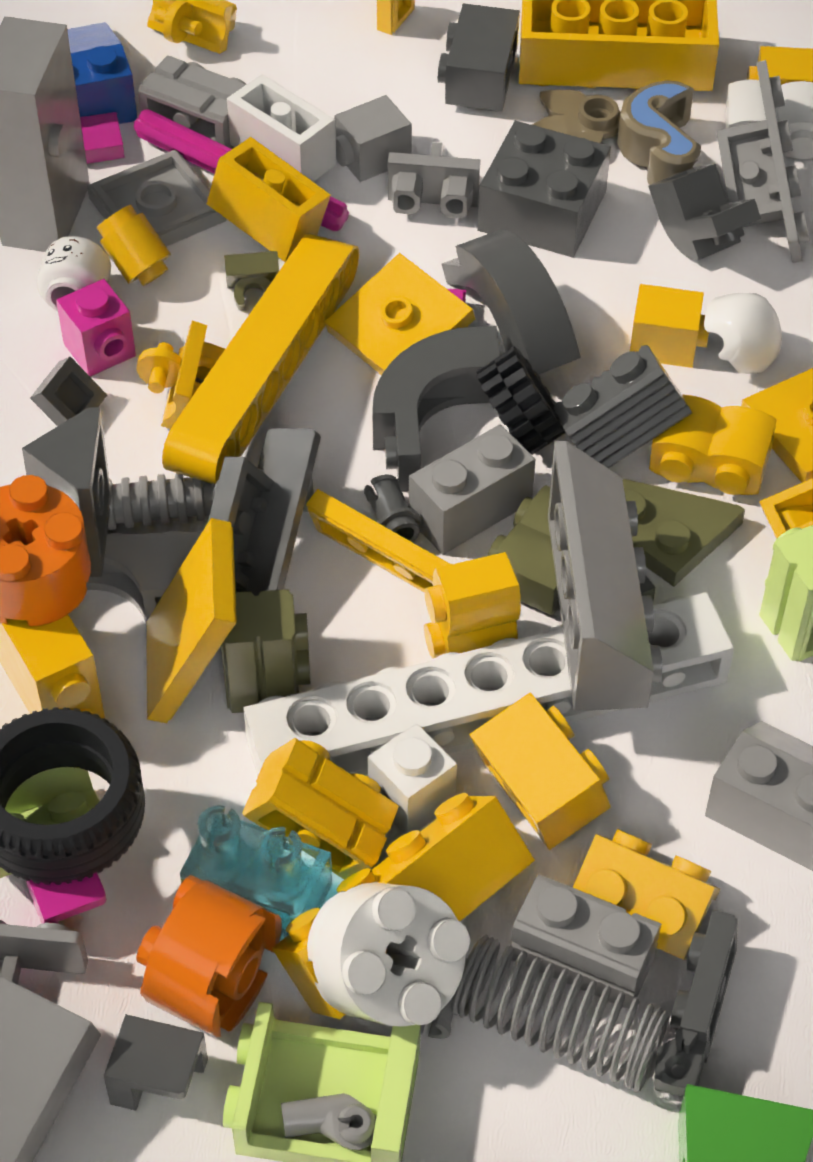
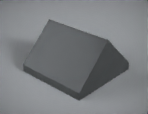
M93 407L83 410L24 446L22 453L26 475L42 478L48 486L68 495L79 507L84 520L91 560L90 577H102L112 493L100 407Z

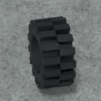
M512 347L476 371L478 374L477 378L482 384L481 387L489 397V402L493 409H496L500 420L508 427L510 434L531 455L566 433L554 410L556 402L550 396L551 393L544 386L538 373L532 369L530 362L526 357L524 358L519 349Z

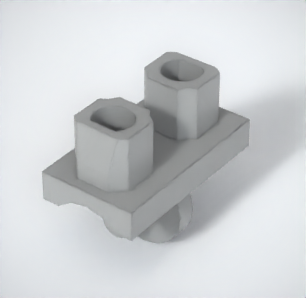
M432 142L431 155L389 152L388 200L392 201L393 210L396 213L414 214L420 210L421 203L440 204V212L446 217L465 218L470 207H478L481 159L443 156V142Z

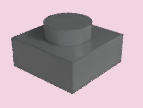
M69 356L55 365L30 399L56 426H59L87 408L99 407L107 397V394Z

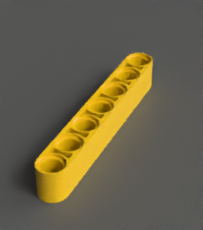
M306 233L172 425L162 454V464L165 470L216 484L220 477L225 456H242L325 327L324 321L335 312L350 289L359 264L358 246Z

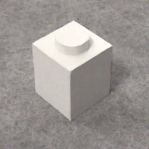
M415 723L368 756V777L379 784L381 794L399 806L393 823L406 834L421 829L435 819V810L446 800L456 795L457 763Z

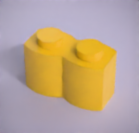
M682 394L692 414L653 439L649 470L672 482H705L730 495L759 494L773 446L777 419L753 408L741 406L721 407L710 400Z
M506 552L434 569L433 586L425 588L424 591L426 607L432 621L424 624V636L432 659L449 652L463 653L491 646L495 642L506 638L518 639L516 621L519 619L521 611L520 587Z

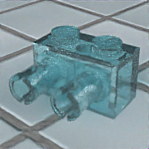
M223 805L212 806L204 810L199 816L197 823L199 837L180 871L181 883L186 877L193 875L199 879L213 882L278 914L282 921L280 941L288 936L286 927L292 920L312 908L321 909L332 886L331 852L301 842V838L293 830L286 837V827H276L267 830L240 820L239 815L232 808L225 815V806Z

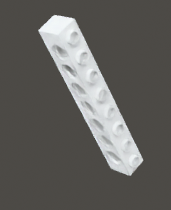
M708 592L689 597L675 596L663 601L661 604L653 605L654 627L652 632H648L649 645L661 646L662 680L661 682L652 683L649 702L727 683L734 646ZM562 625L556 626L548 632L520 639L506 638L495 642L491 646L463 653H445L434 660L403 668L388 667L375 675L346 682H328L317 689L286 697H268L258 704L243 707L246 740L257 776L270 753L294 738L299 741H312L323 746L330 754V761L350 774L368 775V756L415 723L447 754L475 747L469 735L530 692L545 711L554 705L568 723L622 709L574 711ZM539 674H548L552 676H541ZM490 688L494 689L495 691H484L481 689ZM424 703H436V704H438V705H435V706H426V705H423V704H424ZM369 717L379 718V720L376 721H367L364 719ZM309 732L322 733V734L316 735V736H306V735H303V734H306V733H309Z

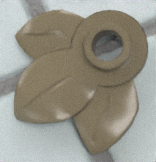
M547 90L539 93L540 101L549 115L532 125L585 138L601 144L604 139L611 138L618 133L621 112L618 104L612 98L604 95L587 97L582 92L576 90Z

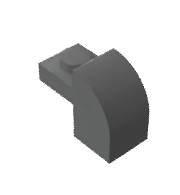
M716 164L690 168L648 186L658 217L667 236L683 255L693 260L703 259L740 243V237L745 235L743 226L761 219L755 199L728 203Z

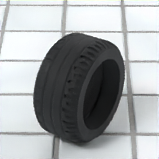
M55 707L52 710L46 708L38 712L37 710L32 711L31 714H23L20 718L12 719L11 723L2 725V729H0V867L17 878L21 877L25 881L32 880L37 884L42 882L45 885H50L51 882H55L56 885H61V882L69 884L72 883V880H78L79 882L85 877L91 878L94 873L97 872L99 874L105 868L111 867L113 861L117 862L122 854L128 851L129 846H132L145 813V794L137 754L127 737L113 723H110L105 718L101 719L97 714L92 715L86 710L81 712L80 709L70 710V708L66 707L63 709ZM60 767L80 768L97 774L110 784L106 794L94 808L74 820L60 824L41 825L29 823L14 817L5 810L9 798L24 781L49 769Z

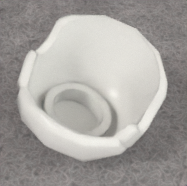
M731 293L715 297L707 305L704 321L705 330L719 334L723 338L724 347L718 356L720 359L729 361L738 373H761L778 357L782 341L780 321L775 309L765 297L757 293Z

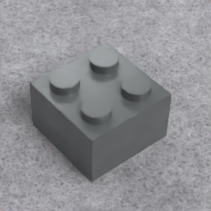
M515 120L479 185L477 231L489 234L500 229L508 230L520 237L527 245L574 258L607 190L611 146Z

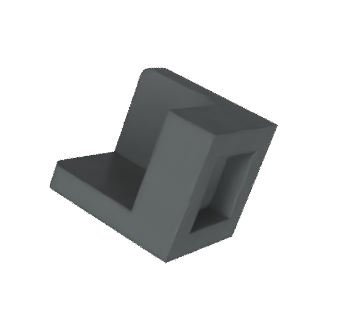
M125 1014L103 1076L110 1105L136 1111L143 1091L178 1100L185 1098L193 1073H204L208 1055L204 1033Z

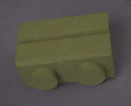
M288 589L260 591L258 596H254L251 591L235 592L237 623L221 645L227 709L229 708L232 713H244L243 707L258 704L268 697H286L298 694L299 685H311L307 613L294 614L293 594Z

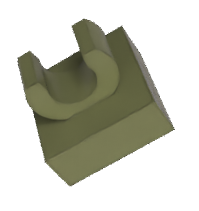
M278 252L224 255L227 288H234V301L239 310L245 309V292L250 288H258L264 293L278 274Z

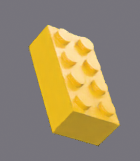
M522 0L519 84L639 89L651 83L667 80L681 82L692 87L694 91L713 90L719 50L717 0Z

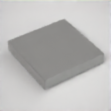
M172 150L87 185L89 199L105 219L131 204L137 214L144 213L166 247L226 221L225 217L206 204L210 189L177 150Z

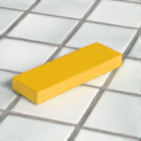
M319 489L315 491L306 504L318 532L423 592L425 588L433 586V572L435 568L452 565Z

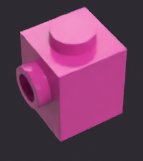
M105 279L56 299L63 343L80 367L90 377L136 356L130 311Z

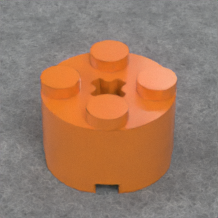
M23 475L16 478L11 484L0 487V623L8 625L7 619L27 620L28 626H42L57 621L78 607L87 593V583L91 574V560L84 520L79 507L68 495L48 486L38 476Z
M189 875L177 890L173 901V910L163 927L161 928L157 925L151 927L139 946L136 961L146 966L140 990L141 996L144 997L146 1002L215 1037H221V1028L228 1032L232 1031L246 1015L265 982L268 973L260 970L259 966L264 949L274 953L272 947L280 942L282 931L281 917L213 882Z

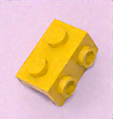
M619 829L616 830L613 839L595 834L573 888L622 907L630 915L637 913L661 923L657 948L682 960H687L693 935L695 932H699L712 900H716L720 892V888L707 883L711 870L675 855L671 866L648 856L652 847L651 843Z

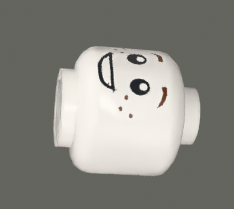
M69 236L52 242L44 254L37 275V289L40 297L58 312L56 299L102 279H105L107 283L109 282L111 274L109 257L98 244L87 238Z

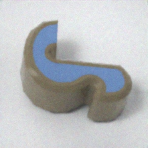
M665 80L641 87L627 97L622 105L617 145L626 159L635 165L648 168L647 182L649 185L693 168L694 163L698 161L701 145L680 129L690 120L694 89L678 81Z

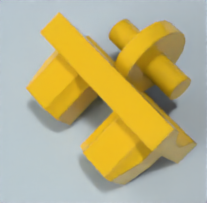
M153 0L147 27L162 32L164 38L170 42L180 43L186 41L220 54L227 50L229 32L235 28L237 7L236 4L226 0Z
M192 320L185 346L180 347L178 354L173 352L174 348L171 344L162 342L156 348L144 350L139 355L136 371L139 377L148 383V389L153 393H162L164 388L170 387L162 418V427L171 429L201 385L200 382L195 381L196 377L204 380L225 350V348L204 341L208 325Z

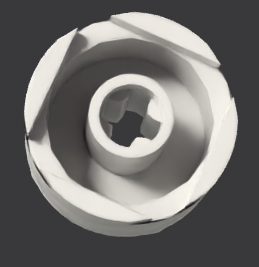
M378 882L364 883L347 891L339 892L331 897L319 910L308 936V961L313 962L315 976L318 983H314L320 995L339 1012L390 1026L424 1025L437 1018L440 1011L449 1003L459 987L465 967V956L470 946V936L466 926L458 921L451 908L434 893L414 886Z

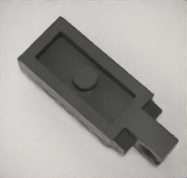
M712 910L706 934L695 932L688 954L687 971L695 972L690 991L679 989L675 998L670 1028L675 1030V1039L657 1048L654 1087L657 1091L683 1097L686 1084L695 1086L699 1084L704 1063H707L737 951L738 919L735 918V915Z

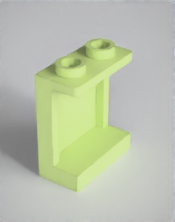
M259 1002L254 1024L243 1023L240 1031L237 1064L245 1065L241 1086H229L223 1111V1127L232 1129L235 1154L281 1162H402L420 1056L421 1025L392 1026L390 1037L278 1020L274 1017L272 1003ZM345 1093L364 1104L376 1115L372 1143L360 1150H348L321 1133L285 1138L281 1103Z

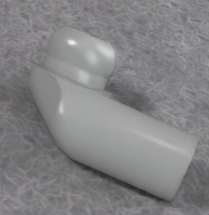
M342 1093L281 1103L285 1138L321 1133L348 1150H360L372 1143L376 1115L368 1107L348 1094Z

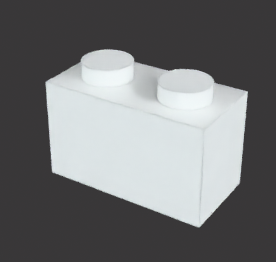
M263 74L227 98L230 145L233 147L252 137L313 182L336 166L335 119Z

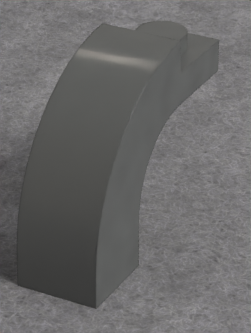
M500 229L455 246L458 258L441 264L447 284L470 287L481 296L496 321L505 351L512 347L519 349L538 375L581 358L572 324L553 280L534 251L516 234Z
M497 326L457 328L424 338L400 353L383 372L376 386L373 398V450L385 449L386 470L397 469V479L401 491H409V475L421 469L419 432L429 418L441 410L452 406L490 403L489 397L484 393L481 387L482 384L477 378L478 374L476 371L500 356Z

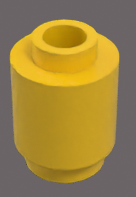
M131 204L118 210L96 227L103 237L100 240L101 245L128 284L138 279L141 285L145 286L168 270L164 261L171 256V253L144 213L137 214Z

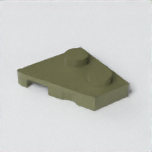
M623 479L626 501H635L637 506L638 531L637 536H632L633 547H643L646 568L673 587L743 524L745 509L739 505Z

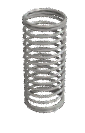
M487 934L477 940L465 962L462 979L453 996L452 1012L454 1015L459 1014V1017L463 1018L469 1014L470 1021L473 1023L483 1018V1025L487 1029L497 1023L499 1034H505L511 1029V1037L515 1041L525 1035V1043L529 1047L539 1040L541 1052L544 1053L553 1046V1054L557 1059L567 1052V1060L571 1065L581 1058V1066L585 1071L589 1070L596 1062L595 1071L597 1076H603L610 1068V1079L613 1083L619 1081L625 1073V1087L629 1090L634 1088L635 1092L641 1091L657 1057V1048L662 1044L670 1018L668 1010L663 1011L660 1007L653 1013V1004L647 1005L636 1037L617 1072L626 1036L640 1004L638 997L633 999L616 1044L602 1067L611 1032L625 1001L624 991L617 996L604 1034L588 1061L594 1033L611 994L610 986L604 988L588 1032L573 1056L579 1029L597 989L596 980L590 982L578 1010L573 1029L559 1050L564 1026L583 983L582 974L577 975L564 1003L558 1025L545 1044L549 1022L559 1004L570 974L568 969L565 968L560 973L543 1021L531 1039L534 1019L554 976L556 968L554 963H549L536 990L528 1018L517 1033L520 1013L533 989L542 961L539 956L532 961L518 995L514 1012L503 1027L505 1010L522 977L528 955L526 951H523L517 957L507 980L499 1009L489 1022L491 1005L506 977L513 958L514 949L512 945H509L504 950L493 974L485 1004L475 1016L476 1002L490 977L500 949L499 940H495L493 937L489 938Z

